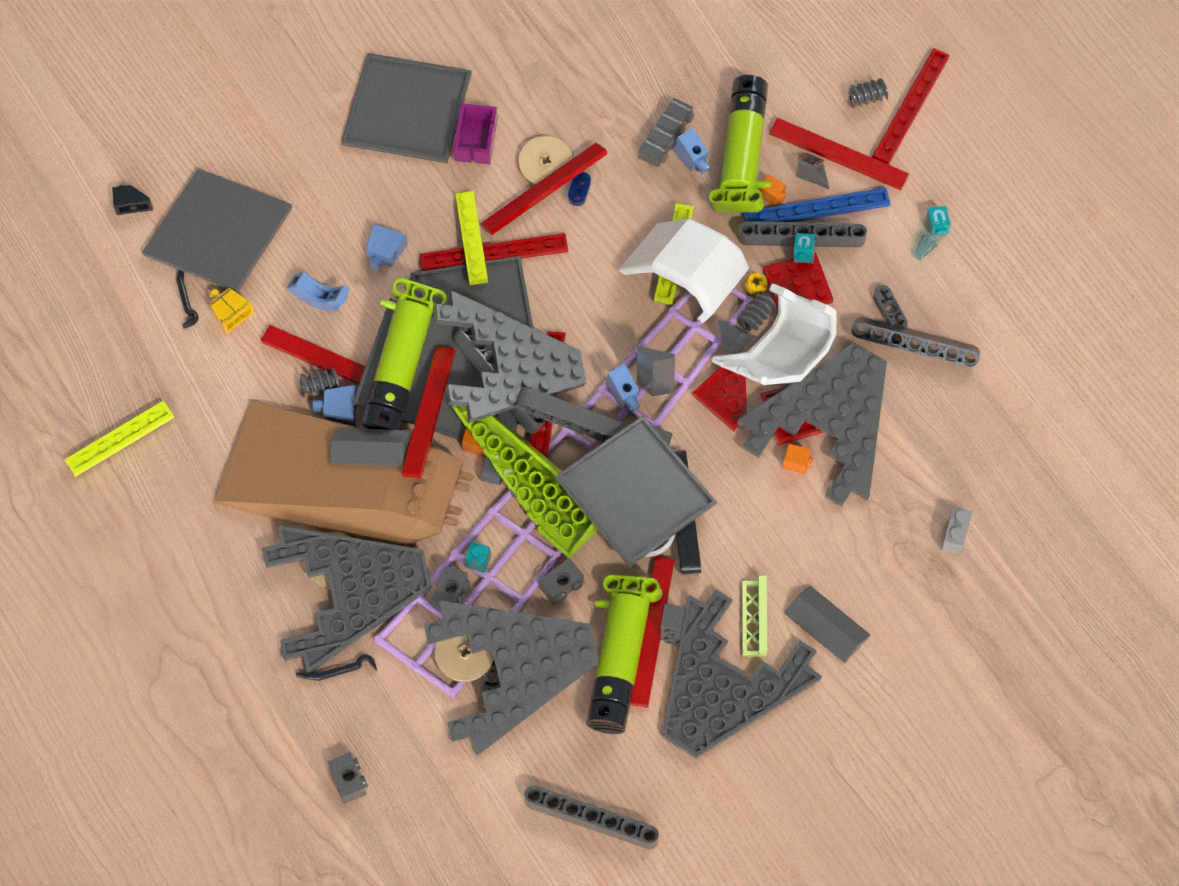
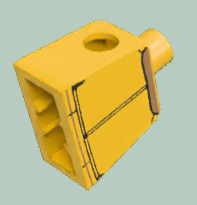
M215 288L209 293V297L212 299L209 303L211 311L226 334L254 313L252 303L231 288L226 289L223 293Z

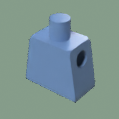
M691 128L677 137L674 148L677 156L690 171L698 168L701 174L706 173L711 168L706 162L708 150L695 130Z
M374 224L366 249L368 258L372 259L369 266L375 270H379L382 263L392 266L408 245L406 235Z
M623 364L608 372L606 385L619 406L627 405L631 412L638 410L641 407L637 401L639 389L626 365Z
M355 385L325 390L324 400H313V412H323L324 419L355 426L356 406L353 405L357 393Z

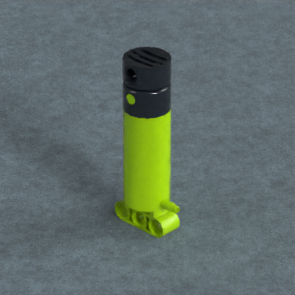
M741 75L733 81L720 189H714L709 194L711 206L718 213L759 212L764 208V201L761 192L756 188L771 187L770 181H757L768 83L763 78L755 75Z
M399 278L391 287V295L397 299V302L381 299L380 305L392 309L394 312L368 397V405H366L361 421L363 427L383 430L400 429L403 419L402 414L405 412L433 315V307L436 304L433 302L432 297H439L441 300L440 304L444 305L447 297L443 291ZM396 285H402L405 292H398ZM414 291H420L423 294V298H417L414 295ZM379 417L383 418L385 422L380 421Z
M609 575L604 579L603 586L611 598L610 601L600 600L594 603L595 607L608 609L586 725L601 733L622 734L626 731L650 602L660 600L662 590L654 578ZM613 585H617L616 588L610 589ZM636 586L634 590L629 591L631 587ZM651 588H655L654 591L648 592Z

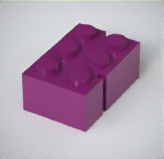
M461 103L453 148L455 161L471 163V160H474V163L491 165L498 121L497 107Z

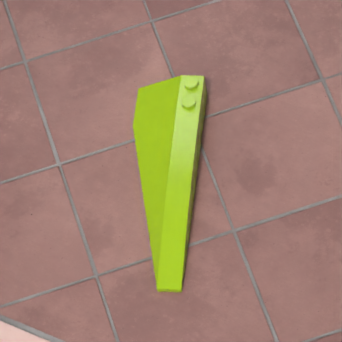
M453 405L452 408L464 425L471 431L473 438L480 444L508 488L515 494L517 501L524 507L529 518L538 527L537 529L540 534L571 559L598 529L555 479V476L562 470L495 415L474 422H468L466 407Z

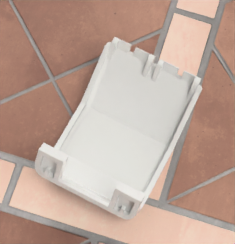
M690 218L656 224L620 267L619 271L624 275L654 272L686 288L697 298L703 310L697 319L704 323L745 275L749 266L742 250L727 236Z
M772 283L769 290L778 295V315L773 326L748 352L714 356L712 362L763 385L801 382L828 353L837 334V311L827 304L814 299L813 301L808 300Z

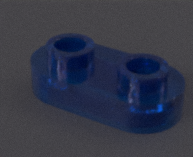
M582 172L572 179L568 192V201L573 206H581L586 202L591 186V177L588 173Z

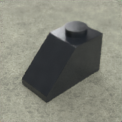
M119 185L118 187H112L113 204L117 215L153 210L151 199L133 186Z

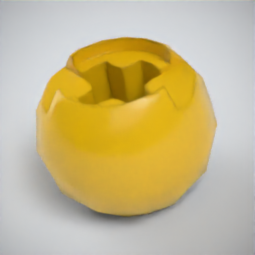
M759 272L749 274L744 281L746 291L753 296H756L759 292H765L768 286L767 279Z

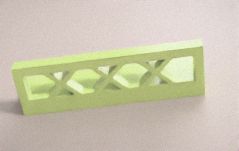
M759 576L758 581H742L743 657L767 656V576ZM746 587H758V593L752 598L746 592ZM751 603L758 608V611L753 616L747 611V607ZM752 621L758 626V630L754 634L747 630V625ZM753 640L758 644V651H747V644Z

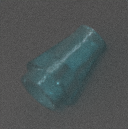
M929 232L925 235L923 234L913 252L914 257L922 260L937 247L939 240Z

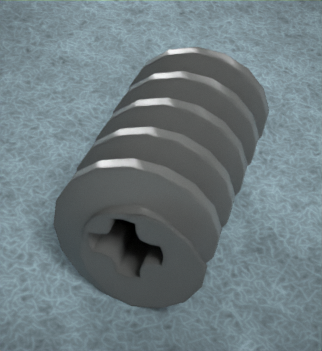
M879 78L877 82L871 80L870 83L866 81L863 85L858 83L856 87L851 85L848 92L851 107L855 108L856 102L861 107L862 101L868 105L869 99L875 103L876 97H878L880 102L883 96L888 100V89L884 80Z
M759 292L755 299L741 312V315L737 317V322L746 331H751V329L757 331L759 329L758 325H762L763 320H767V315L772 314L771 309L775 310L777 306L768 294Z
M331 368L330 374L324 369L322 376L319 371H316L315 377L311 372H309L308 378L301 374L300 385L303 398L305 397V392L311 397L313 391L319 395L320 389L324 392L328 388L340 387L338 375L334 368Z

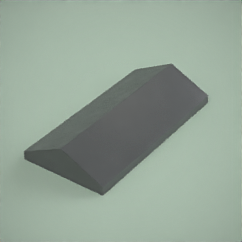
M637 346V385L652 397L673 393L675 354Z
M337 428L331 439L330 463L404 466L411 431Z
M811 585L795 598L784 613L844 664L871 636Z

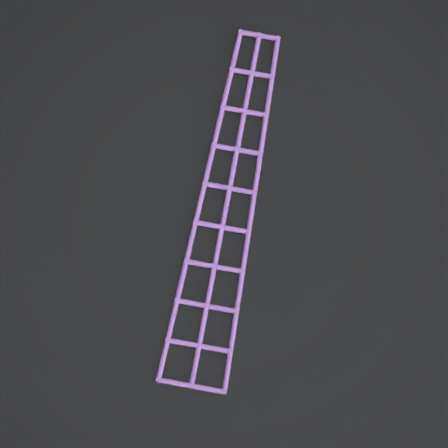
M734 287L730 293L743 301L729 321L736 325L737 317L741 315V312L746 309V306L750 304L753 298ZM688 290L669 308V311L637 346L646 347L672 317L688 326L689 329L669 353L675 354L676 357L695 332L711 341V346L687 378L675 372V381L681 385L655 420L639 410L631 412L627 405L621 407L622 410L615 420L622 422L630 413L637 419L644 416L653 427L659 428L718 347L722 345L721 334L715 336L701 327L703 323L700 320L696 319L694 322L678 312L692 296ZM637 346L634 347V350L619 366L625 364L627 368L637 358ZM605 381L583 405V408L590 410L602 396L618 406L619 404L608 390ZM641 387L637 398L638 402L646 393ZM563 427L550 442L549 455L566 436L588 450L586 454L604 442L597 440L592 444L573 430ZM508 489L429 578L432 587L441 577L445 566L450 567L455 560L466 566L465 556L461 553L494 518L518 534V537L489 572L485 571V573L470 569L483 579L462 604L472 605L490 583L517 602L511 609L512 612H520L539 587L538 580L551 571L563 553L558 548L556 551L530 534L536 527L532 520L523 529L499 513L501 508L514 495L512 490ZM524 540H526L551 558L521 596L495 578V576ZM423 594L400 610L383 630L374 637L376 645L384 648L412 668L413 671L419 673L447 693L451 698H456L466 682L457 681L452 688L422 667V664L435 650L437 643L429 644L414 661L384 640L417 602L443 620L441 610L432 608V602L423 597Z

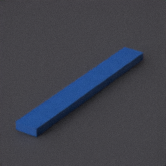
M880 188L767 207L759 212H743L744 222H799L890 206V199L887 188Z

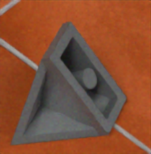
M810 154L802 157L798 162L797 177L830 189L823 164L824 159Z
M718 320L725 355L741 353L756 337L729 321Z

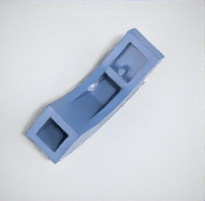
M305 272L294 274L286 288L303 302L330 312L338 311L339 307L347 300V294L350 291L345 285L335 288L324 286L313 280Z

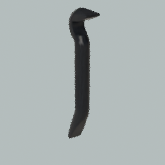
M178 270L176 282L183 308L188 316H193L182 324L183 329L195 325L199 320V315L191 308L184 283V272Z
M363 654L354 663L320 673H296V676L307 680L321 681L358 670L362 667V662L368 661L375 671H377V667L372 656Z

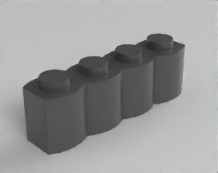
M673 98L648 138L642 144L639 150V159L656 167H659L661 163L664 164L668 157L667 153L669 150H673L676 145L677 137L685 132L686 124L691 123L693 120V106Z

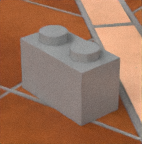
M953 507L942 547L943 551L961 555L972 511Z

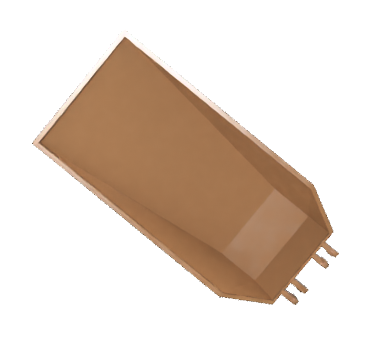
M251 401L214 500L217 505L324 532H341L356 539L406 547L440 534L443 524L452 526L459 524L458 519L446 516L447 513L461 515L463 512L461 508L450 505L455 489L465 492L470 490L469 484L457 482L458 479L472 481L474 476L469 472L461 471L462 461L432 445L429 449L422 478L403 477V466L331 464V439L337 428H364Z

